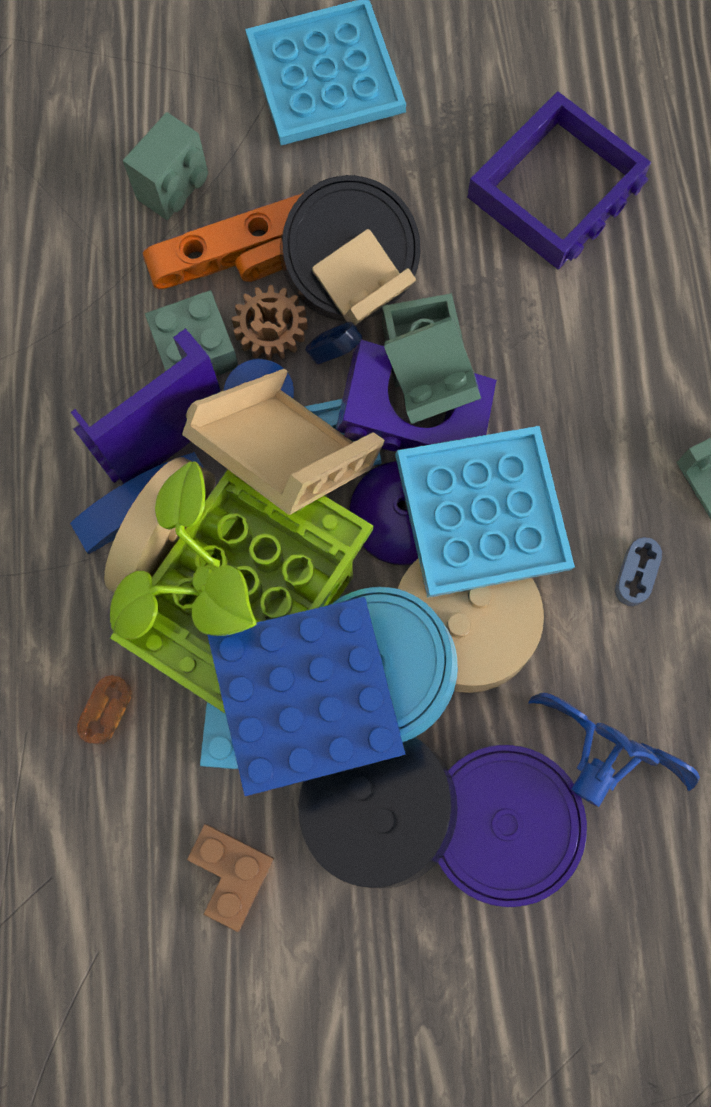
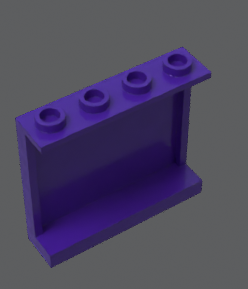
M186 328L173 337L182 360L89 427L76 409L70 412L79 424L73 430L114 483L121 480L124 484L136 476L161 465L189 444L191 441L182 435L187 421L186 413L188 408L196 400H201L221 392L210 357Z

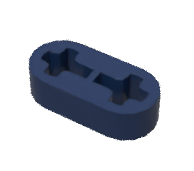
M347 322L316 336L306 346L305 351L316 364H321L347 354L359 344L363 336L352 322Z

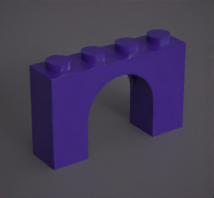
M361 339L352 355L336 430L344 433L346 438L357 441L374 432L385 440L381 448L397 451L486 435L496 379L474 373L481 399L446 411L443 423L430 428L416 427L401 419L389 401L388 383L392 365L384 346Z

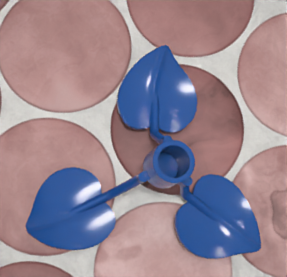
M539 693L532 696L528 702L557 709L575 719L585 729L586 736L581 761L576 768L581 773L571 791L597 807H600L609 789L613 791L617 783L641 761L652 766H658L659 763L680 778L688 791L692 790L700 779L699 773L683 760L644 743L640 744L634 740H629L622 732L604 723H597L595 725L585 714L557 696ZM595 729L599 735L616 745L605 762L594 758L590 764L588 760ZM621 750H626L630 757L635 756L613 776L615 769L611 766Z

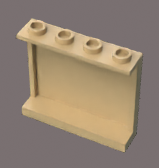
M285 369L266 374L263 377L193 402L187 410V421L182 435L288 515L371 470L385 441L374 432L355 442L346 438L281 390L288 373Z

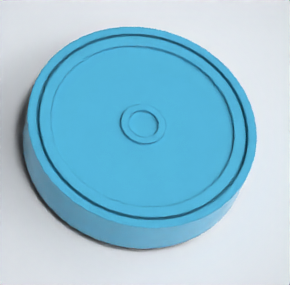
M390 587L360 589L342 596L332 604L360 597L366 598L402 742H405L432 726L449 704L457 681L458 659L456 648L445 624L433 609L418 597L406 591Z

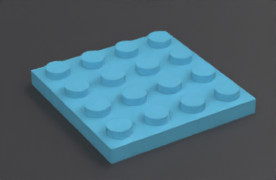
M356 0L245 29L246 38L281 146L406 113V102L370 0Z
M540 426L397 450L395 454L427 598L569 571L575 568Z

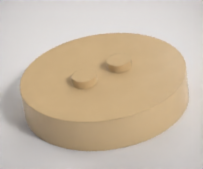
M185 457L175 458L164 465L146 484L127 512L115 536L105 567V585L113 593L120 582L133 572L146 571L150 573L152 578L179 540L175 528L165 529L159 525L155 513V504L159 490L164 482L182 466L192 462ZM200 466L204 478L206 501L215 488V476L212 472Z
M418 558L408 568L399 583L398 589L406 591L424 601L433 609L450 632L458 659L455 692H481L506 683L525 666L538 646L543 631L544 610L540 593L532 578L427 598Z

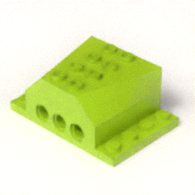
M227 469L205 501L203 514L199 522L195 526L187 527L185 531L211 557L220 560V567L229 565L240 570L248 587L250 607L257 623L331 605L334 601L338 600L353 579L352 561L373 531V525L326 496L288 515ZM179 538L153 575L152 587L157 585L194 587L192 582L194 573L198 568L206 566L207 562ZM191 594L155 595L158 602L157 616L153 626L146 634L137 639H125L115 633L111 635L110 638L225 713L208 636L195 627L192 618V606L198 596Z

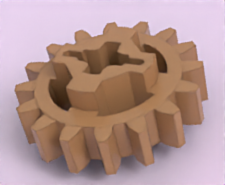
M269 285L267 293H262L261 289L256 287V296L253 298L245 293L243 295L245 305L236 304L235 310L238 316L232 317L233 327L236 328L233 330L236 340H241L242 350L247 351L252 347L253 358L257 359L261 353H265L266 359L270 361L274 353H278L279 357L284 359V350L286 349L295 353L297 351L295 341L304 342L305 335L302 330L308 329L307 319L304 318L306 316L305 307L298 306V296L294 295L288 298L286 288L281 289L279 293H275L273 285ZM252 316L254 321L250 323L251 328L248 330V321L249 318ZM292 317L293 323L289 331L287 324L289 323V318Z

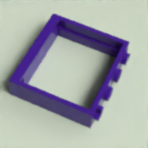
M557 91L470 178L467 198L559 270L568 259L570 261L576 260L584 249L583 244L589 238L594 240L598 237L606 225L605 221L610 215L614 218L619 215L627 204L626 199L632 193L636 196L640 192L642 186L648 181L646 173L651 161ZM557 124L625 175L564 239H561L496 187Z

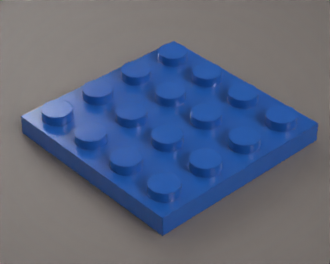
M365 597L257 622L254 627L232 635L212 636L207 634L244 796L406 755Z

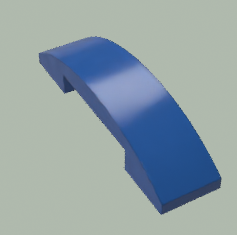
M195 452L181 456L192 462L195 461L199 466L203 467ZM168 462L158 465L117 487L93 503L70 523L88 554L115 539L127 512L150 479Z

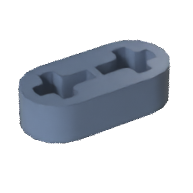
M646 537L639 538L628 547L615 585V593L619 601L627 606L641 604L652 592L662 560L661 547L655 540ZM644 547L648 549L647 555L652 557V559H648L642 568H639L640 555L635 552H639ZM636 575L639 576L637 588L642 590V593L639 592L632 597L629 595L630 589L625 587V585L631 583Z

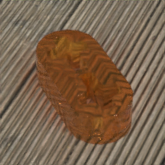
M114 675L105 676L99 680L77 723V733L82 740L95 745L104 744L110 740L131 699L132 692L128 682ZM116 683H119L117 690L122 693L120 699L113 698L107 709L104 708L109 699V696L105 694V689L107 687L114 688ZM102 711L105 712L100 721V724L105 727L102 734L95 733L91 737L92 730L87 727L90 721L97 722Z

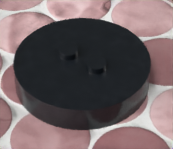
M343 175L331 177L320 181L306 190L290 210L280 241L282 269L293 292L306 306L318 314L334 320L346 321L313 273V267L367 229L373 233L398 272L402 273L409 268L415 277L421 252L417 224L407 205L390 188L380 182L362 176ZM407 290L385 305L394 304ZM382 307L365 319L381 314Z
M416 737L402 742L406 755L302 782L298 804L302 835L317 862L336 878L360 887L381 889L402 886L426 874L436 865L447 850L457 821L458 806L455 786L449 770L442 759L433 749Z

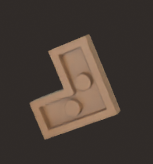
M204 824L187 860L221 877L203 915L239 932L271 867L274 857L208 824Z

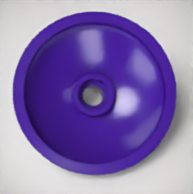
M393 461L374 468L362 478L352 495L350 512L373 525V531L362 546L369 554L386 563L412 565L418 559L408 510H401L397 506L400 501H405L397 461Z

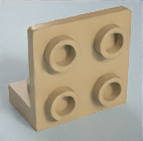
M369 229L317 263L312 269L346 321L352 322L354 325H357L400 295L416 281L409 268L402 273L398 272Z

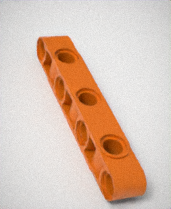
M303 193L148 247L144 250L142 256L153 286L157 289H167L234 267L236 259L242 253L281 237L288 214ZM256 230H262L266 232L264 235L258 237L252 235V233ZM192 252L202 253L198 258H188Z

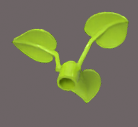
M195 461L188 462L164 482L156 498L155 513L159 525L165 529L175 528L177 536L206 561L207 565L198 568L194 573L192 581L194 587L164 585L152 587L151 575L146 571H136L126 576L117 586L110 606L111 628L113 633L120 637L137 639L151 629L158 612V602L155 595L160 593L198 596L192 606L193 622L200 632L208 635H232L252 628L257 624L250 607L248 587L240 570L229 565L220 567V560L211 557L185 531V527L195 526L199 522L205 506L204 478L199 464Z

